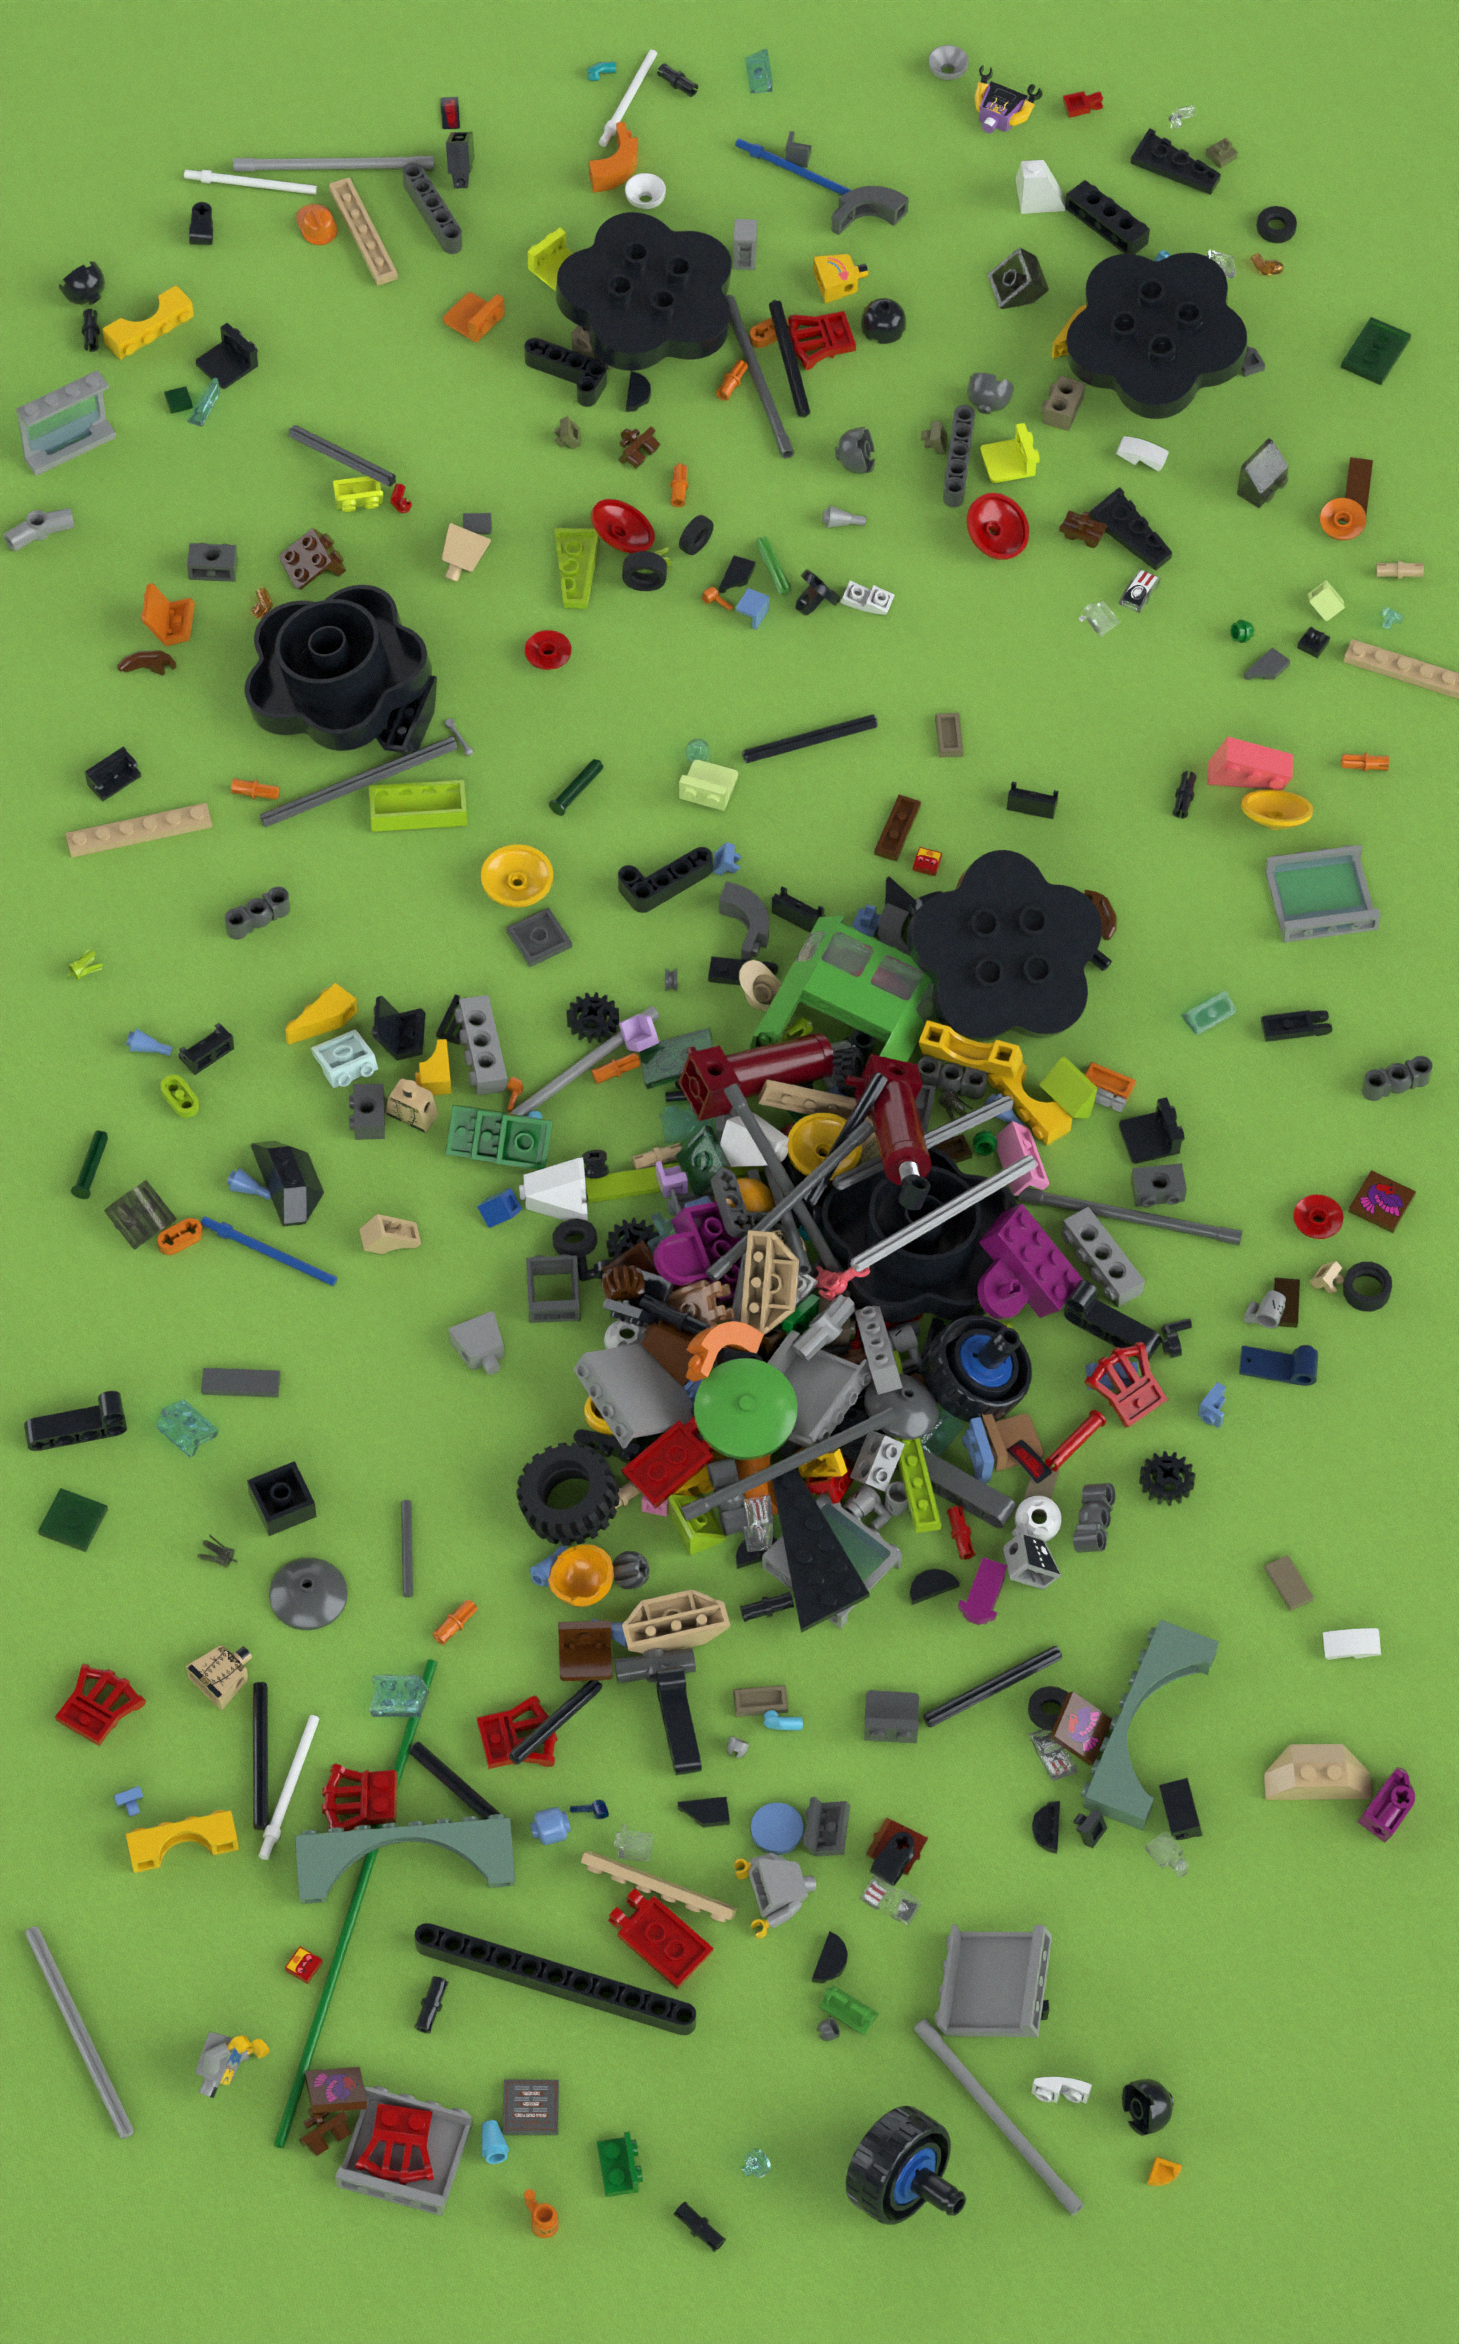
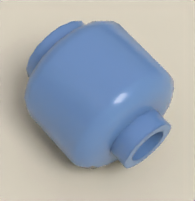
M558 1807L536 1812L534 1815L535 1822L530 1823L533 1838H539L543 1845L564 1841L567 1838V1833L571 1832L566 1811L561 1812Z

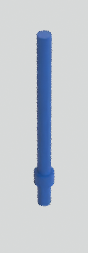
M740 138L736 141V147L749 152L750 156L754 158H762L842 196L851 191L847 187L764 150V147L761 145L751 144Z
M206 1216L201 1220L202 1226L217 1232L219 1237L226 1240L230 1238L331 1286H334L337 1282L336 1276L236 1231L232 1225L225 1222L219 1223Z

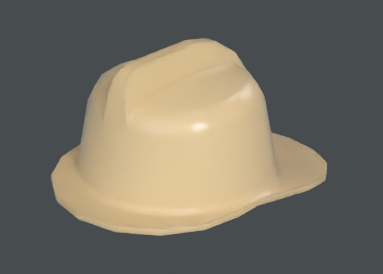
M756 960L747 961L739 971L740 985L745 992L747 1002L755 1009L767 1011L782 985L780 980L763 963Z

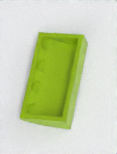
M464 780L369 786L372 832L467 826Z

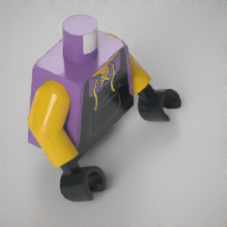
M982 65L979 69L981 82H978L974 97L976 111L979 112V120L983 123L982 129L987 133H992L995 128L1006 132L1012 126L1026 122L1035 106L1034 101L1042 97V90L1039 88L1036 94H1032L1035 90V85L1031 84L1027 89L1028 98L1025 94L990 81L987 84V81L993 76V71L990 67L989 74L983 75L984 65Z

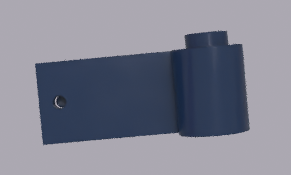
M1243 1345L1241 1347L1240 1375L1301 1386L1313 1385L1317 1381L1318 1351L1310 1345H1301L1292 1354Z

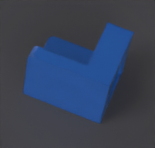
M511 1188L488 1197L477 1206L489 1228L513 1218L522 1210Z

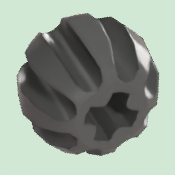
M625 1551L617 1556L612 1563L614 1581L623 1589L635 1590L640 1588L649 1578L650 1569L648 1561L642 1554L636 1551Z

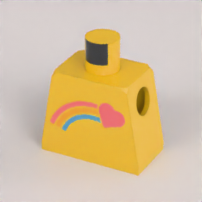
M848 254L813 257V273L824 303L856 293L858 291V279L868 277L867 265L854 266L851 256Z

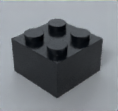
M295 1461L247 1480L249 1496L268 1536L317 1517L315 1502Z

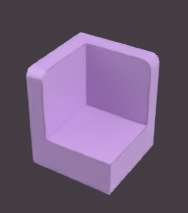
M637 1014L619 1023L627 1050L640 1052L659 1043L650 1015Z
M661 1161L655 1162V1174L664 1199L670 1197V1190L674 1189L676 1196L688 1193L687 1176L685 1172H681L679 1166L663 1169Z

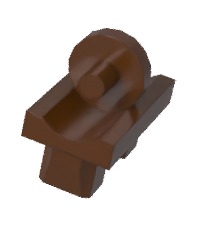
M650 426L637 438L640 434L637 429L633 431L624 429L621 432L622 441L620 445L623 448L627 445L628 447L623 451V455L618 460L622 464L628 462L637 469L646 459L639 450L643 448L649 455H652L660 446V443L653 436L656 430Z
M1068 511L1063 523L1059 527V532L1064 533L1067 539L1074 540L1078 538L1085 541L1086 546L1095 548L1103 537L1107 525L1090 519V513L1088 512L1079 515Z
M309 2108L310 2118L305 2120L303 2124L306 2129L313 2125H316L317 2128L299 2139V2142L303 2147L307 2145L315 2156L320 2155L329 2149L322 2134L330 2130L337 2143L351 2134L345 2121L348 2118L347 2115L342 2111L324 2123L323 2119L330 2115V2112L312 2113L311 2108Z

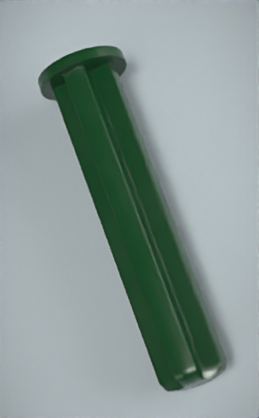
M593 759L555 800L549 802V807L555 814L559 816L565 814V809L603 770L604 766L601 764V761Z
M97 1130L94 1133L76 1185L71 1188V1193L77 1198L88 1199L91 1195L89 1190L108 1140L105 1131Z

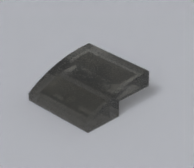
M147 1180L137 1185L104 1210L134 1250L151 1240L157 1233L177 1220Z

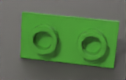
M834 1985L832 1988L828 1987L823 1995L825 1998L819 2005L820 2009L862 2035L866 2034L879 2015L878 2012Z

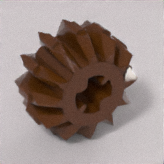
M625 1265L621 1267L615 1266L614 1269H608L602 1275V1288L605 1297L614 1301L621 1300L622 1302L625 1300L631 1301L632 1298H639L645 1292V1280L642 1271L633 1265L629 1267Z

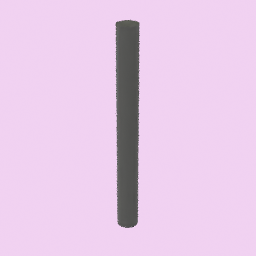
M410 1500L401 1501L403 1596L409 1598L413 1596L412 1504Z

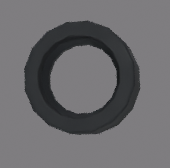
M641 551L632 553L625 558L622 578L628 587L638 591H654L660 589L666 582L667 563L660 555ZM645 569L653 571V573H639L636 570Z
M1360 1262L1353 1265L1348 1270L1343 1284V1295L1346 1301L1355 1309L1366 1312L1381 1309L1388 1302L1392 1290V1278L1388 1270L1374 1262ZM1362 1276L1375 1278L1381 1283L1382 1292L1374 1297L1360 1295L1354 1290L1353 1282L1356 1278Z

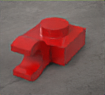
M1082 91L1063 96V103L1069 118L1090 113V108L1093 110L1103 108L1101 92H1095L1086 96L1085 92Z

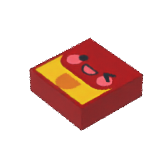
M919 847L913 864V871L936 876L942 859V852Z
M299 1946L285 1966V1971L308 1984L323 1961L318 1956Z

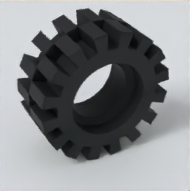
M856 1047L836 1050L832 1062L834 1064L833 1072H835L834 1080H837L836 1086L839 1087V1091L842 1094L853 1093L857 1087L846 1085L845 1079L848 1075L861 1078L866 1067L864 1065L865 1059L862 1057V1052Z

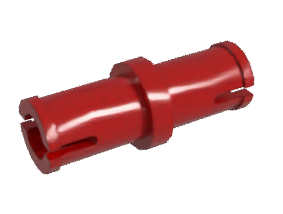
M961 1506L951 1507L946 1513L952 1528L950 1534L956 1542L959 1558L961 1560L973 1558L976 1553L970 1538L971 1529L966 1524L963 1508Z

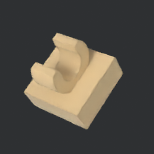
M1337 1261L1323 1264L1309 1283L1315 1289L1324 1287L1328 1293H1335L1337 1289L1333 1286V1280L1337 1284L1344 1282V1278L1338 1274L1342 1269L1341 1265Z

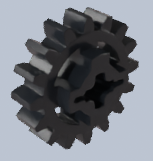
M587 992L584 999L577 996L576 1003H570V1010H567V1027H571L572 1035L578 1033V1040L581 1041L584 1037H587L588 1043H591L592 1038H596L599 1043L602 1036L609 1039L610 1032L616 1033L617 1031L616 1025H619V1008H615L614 1000L608 1002L607 995L599 998L598 992H595L594 997H590Z
M632 1218L631 1223L624 1219L622 1220L623 1226L620 1227L615 1224L614 1232L608 1233L609 1240L606 1241V1247L608 1249V1257H613V1260L640 1241L645 1242L654 1256L655 1248L661 1242L659 1240V1232H654V1225L651 1224L646 1227V1220L644 1219L640 1224L636 1223V1218Z
M1163 1451L1162 1457L1154 1453L1152 1460H1145L1144 1466H1141L1139 1484L1143 1485V1493L1150 1492L1149 1500L1156 1497L1158 1498V1505H1161L1163 1500H1165L1168 1506H1171L1172 1500H1176L1180 1504L1182 1496L1189 1498L1190 1490L1194 1489L1195 1473L1191 1472L1192 1464L1185 1465L1186 1457L1177 1459V1452H1174L1172 1456H1168L1167 1452ZM1180 1473L1183 1475L1184 1482H1182V1477L1179 1476ZM1150 1475H1152V1479L1155 1481L1154 1484L1151 1481Z

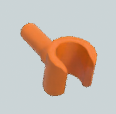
M709 587L703 591L704 595L701 598L706 604L715 601L729 611H732L734 606L719 596L716 588Z
M511 1077L507 1084V1090L512 1091L507 1108L508 1112L514 1109L516 1099L524 1089L522 1081L515 1077Z

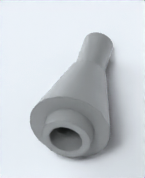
M829 505L828 509L823 511L822 522L826 523V528L850 524L865 526L866 517L851 515V513Z

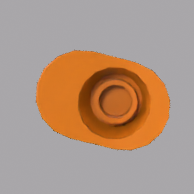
M310 204L298 211L296 215L297 223L303 237L309 243L326 245L336 237L337 225L328 208L319 204Z

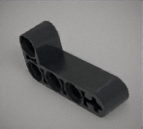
M531 338L525 342V363L527 366L577 384V401L584 407L593 406L598 401L607 385V367L604 362L539 338Z
M705 847L695 848L646 878L635 866H623L618 871V890L635 911L639 913L649 912L708 877L712 872V852Z
M1079 1280L1065 1301V1318L1079 1328L1120 1349L1134 1346L1137 1342H1143L1149 1361L1162 1342L1161 1336L1153 1329L1097 1300L1098 1290L1088 1281Z
M106 1391L98 1396V1406L27 1420L24 1423L28 1449L42 1451L119 1436L125 1433L127 1426L121 1394L117 1391Z
M683 1666L656 1670L657 1694L675 1776L702 1771L701 1759L686 1694V1679Z

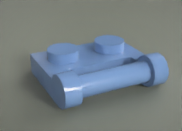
M981 1417L970 1419L969 1428L965 1432L966 1435L962 1437L964 1447L968 1449L975 1471L974 1478L986 1484L991 1479L995 1461Z

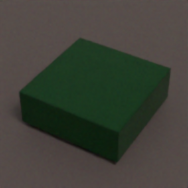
M186 386L164 392L171 414L193 408Z

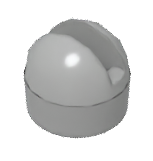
M730 1736L727 1743V1752L731 1756L734 1750L737 1752L736 1758H741L746 1754L750 1744Z

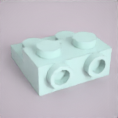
M356 1029L311 1048L313 1056L322 1067L324 1076L333 1088L348 1086L352 1080L361 1076L369 1077L375 1070H378L374 1053Z

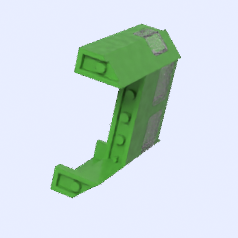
M844 916L819 917L752 1037L750 1049L777 1043L798 1004L801 1002L885 1042L886 1044L879 1056L910 1062L919 1045V1039L926 1021H932L935 1015L932 1001L933 981L916 965L911 956L901 952L896 947H890L880 942L873 936H867L857 931L852 926L842 924Z

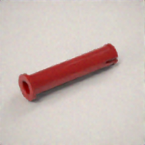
M1091 1410L1089 1417L1045 1459V1464L1050 1469L1054 1464L1055 1466L1052 1468V1471H1058L1099 1427H1104L1106 1419L1103 1414L1097 1410Z

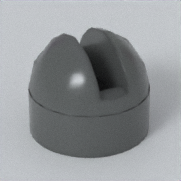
M832 2017L818 2024L817 2032H822L819 2035L822 2040L831 2041L840 2037L839 2027Z

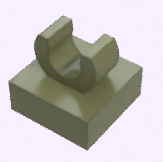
M1227 138L1206 150V156L1219 168L1237 159L1238 152L1232 148V143Z
M568 416L560 419V427L554 430V433L559 438L554 439V442L560 447L566 444L572 449L580 447V428Z
M941 421L932 422L931 431L924 430L921 432V441L925 440L924 447L934 448L936 454L946 453L947 434Z

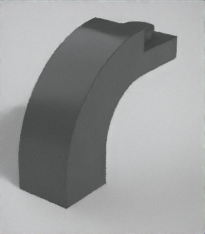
M865 186L851 190L839 198V208L835 210L831 217L832 232L840 235L854 220L863 216L880 217L895 226L908 213L909 198L896 190L881 186Z
M726 881L719 899V914L735 918L746 926L748 933L741 948V960L751 961L753 956H758L760 947L767 948L769 940L768 912L761 899L752 891L741 885Z
M887 903L879 920L878 940L890 947H896L901 952L911 956L908 946L902 939L909 924V912Z

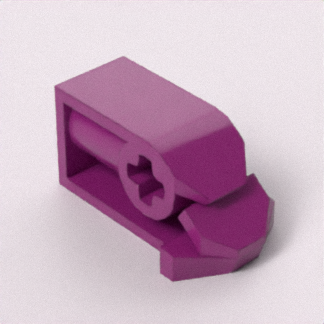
M984 1557L982 1558L967 1601L960 1600L958 1604L959 1610L963 1613L962 1616L968 1622L982 1625L996 1619L997 1612L993 1610L1005 1580L1007 1565Z
M1396 1767L1357 1821L1383 1842H1386L1394 1834L1415 1803V1792L1405 1769Z

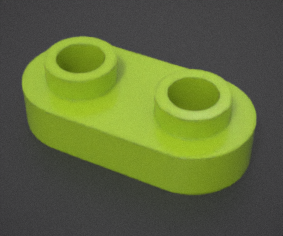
M168 1075L163 1078L160 1084L161 1093L176 1114L183 1118L195 1116L199 1111V1100L184 1079L178 1075Z

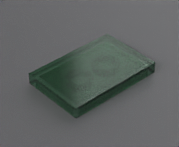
M1371 317L1343 359L1341 368L1382 385L1411 340L1412 334Z
M710 1028L663 1040L640 1051L646 1089L679 1081L688 1058L687 1049L693 1046L697 1051L714 1047Z

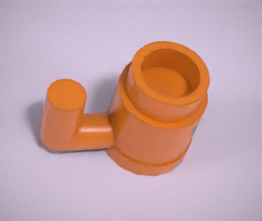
M531 2189L526 2190L524 2202L532 2213L531 2228L533 2233L540 2238L552 2237L559 2228L556 2210L550 2204H538L535 2199V2192Z

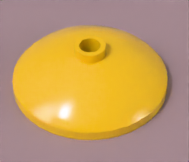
M1254 791L1245 795L1241 803V809L1248 818L1272 830H1284L1300 826L1310 820L1313 815V806L1307 799L1287 791Z
M520 844L508 845L495 850L487 857L481 869V883L486 894L495 902L507 907H526L539 902L548 894L553 884V868L549 859L538 849Z
M815 1113L800 1119L792 1127L788 1135V1156L795 1168L806 1176L815 1170L825 1159V1157L819 1154H828L847 1120L831 1113ZM862 1144L856 1147L839 1163L830 1180L857 1166L861 1157Z

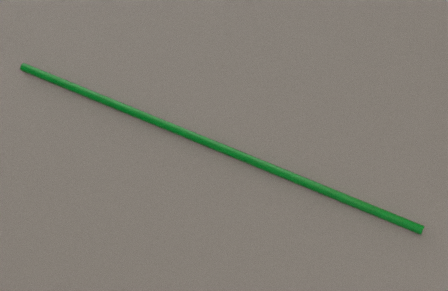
M427 1660L393 1770H396L398 1774L397 1790L437 1666L435 1660ZM375 1824L374 1829H380L383 1824ZM379 1848L365 1855L274 2142V2146L283 2149L285 2147L305 2084V2071H309Z

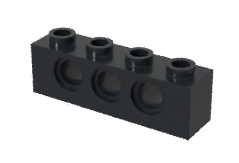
M1084 180L1066 194L1065 209L1122 253L1136 254L1148 244L1150 229L1147 225L1137 220L1128 210H1124L1116 204L1112 198L1107 197L1096 186Z

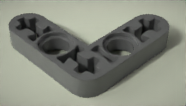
M726 1168L719 1169L711 1178V1185L726 1232L734 1238H743L748 1230L755 1227L754 1220L760 1222L769 1212L746 1211L736 1176L731 1170ZM726 1198L734 1202L735 1208L727 1204ZM781 1220L768 1231L781 1230L785 1234Z

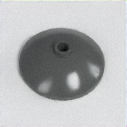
M899 1373L903 1388L878 1395L873 1380L869 1384L864 1396V1405L869 1418L892 1407L898 1421L880 1430L888 1435L905 1440L918 1439L931 1432L938 1420L939 1411L935 1398L923 1383L911 1376Z
M301 1558L286 1564L276 1573L269 1589V1599L274 1614L284 1624L299 1630H316L331 1624L343 1612L348 1596L347 1584L342 1573L333 1564L318 1558ZM307 1583L312 1585L310 1588L303 1587Z

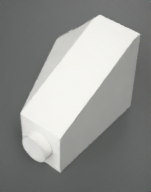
M1021 161L1016 175L1021 214L1065 211L1063 191L1045 161Z
M752 1112L779 1161L782 1162L788 1153L787 1145L789 1138ZM740 1116L727 1119L714 1166L767 1165Z
M576 1158L523 1175L524 1185H519L520 1200H525L527 1210L563 1221L571 1219L588 1221L583 1158Z

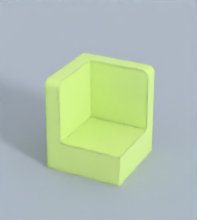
M1327 580L1308 593L1309 602L1325 621L1330 620L1345 608L1343 599Z

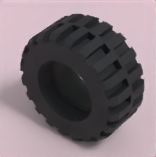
M564 1442L558 1443L556 1448H552V1446L544 1448V1453L541 1455L537 1453L532 1457L533 1462L531 1464L526 1463L522 1469L525 1474L520 1475L517 1482L520 1487L516 1490L519 1501L518 1505L527 1523L540 1538H547L548 1542L552 1544H558L560 1541L563 1546H571L572 1542L575 1541L577 1544L585 1543V1539L588 1537L594 1539L598 1536L597 1532L600 1529L605 1530L610 1525L608 1520L609 1518L614 1519L617 1513L615 1507L619 1505L620 1500L618 1483L608 1463L593 1448L585 1446L583 1449L581 1443L573 1442L571 1446H568ZM568 1479H583L590 1482L586 1496L577 1505L568 1509H553L547 1506L549 1494L559 1483Z

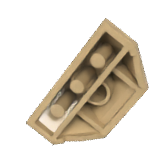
M748 1230L741 1322L756 1328L763 1334H767L795 1312L799 1259L774 1232Z
M692 1589L642 1600L622 1624L628 1650L638 1653H644L650 1649H662L668 1652L704 1645L730 1628L724 1602L718 1599L715 1600Z
M1290 1744L1264 1773L1265 1800L1372 1798L1370 1772L1343 1744Z

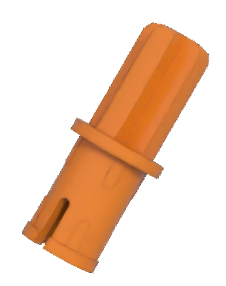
M739 359L730 373L724 375V380L716 391L719 399L729 400L734 389L740 386V379L748 368L746 362Z
M678 463L674 467L673 480L670 482L672 489L670 503L674 507L685 505V493L688 489V467L682 463Z
M1364 753V755L1343 754L1341 757L1342 768L1363 769L1364 772L1367 769L1385 771L1389 769V766H1387L1389 765V756L1387 755L1375 756Z
M234 778L231 784V793L251 796L252 799H255L256 796L278 799L280 788L258 784V780L253 782Z
M633 1053L616 1061L611 1059L610 1063L592 1069L591 1072L595 1082L600 1084L610 1078L621 1077L622 1073L639 1067L641 1062L638 1055Z
M466 1600L453 1614H448L447 1620L432 1633L435 1640L441 1645H445L458 1630L461 1631L464 1628V1623L477 1611L478 1607L471 1600Z

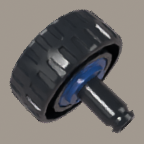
M963 1316L949 1323L932 1340L923 1360L924 1378L936 1402L952 1416L970 1423V1419L982 1418V1413L983 1415L992 1414L995 1421L1006 1416L1027 1394L1032 1380L1031 1361L1025 1346L1020 1340L1019 1334L1001 1322L985 1316Z
M900 2106L883 2115L863 2137L849 2164L846 2175V2193L850 2201L864 2213L886 2225H895L907 2220L926 2202H929L940 2211L946 2212L949 2216L959 2214L966 2203V2197L963 2191H959L957 2187L942 2178L951 2151V2140L946 2128L927 2114L911 2106Z

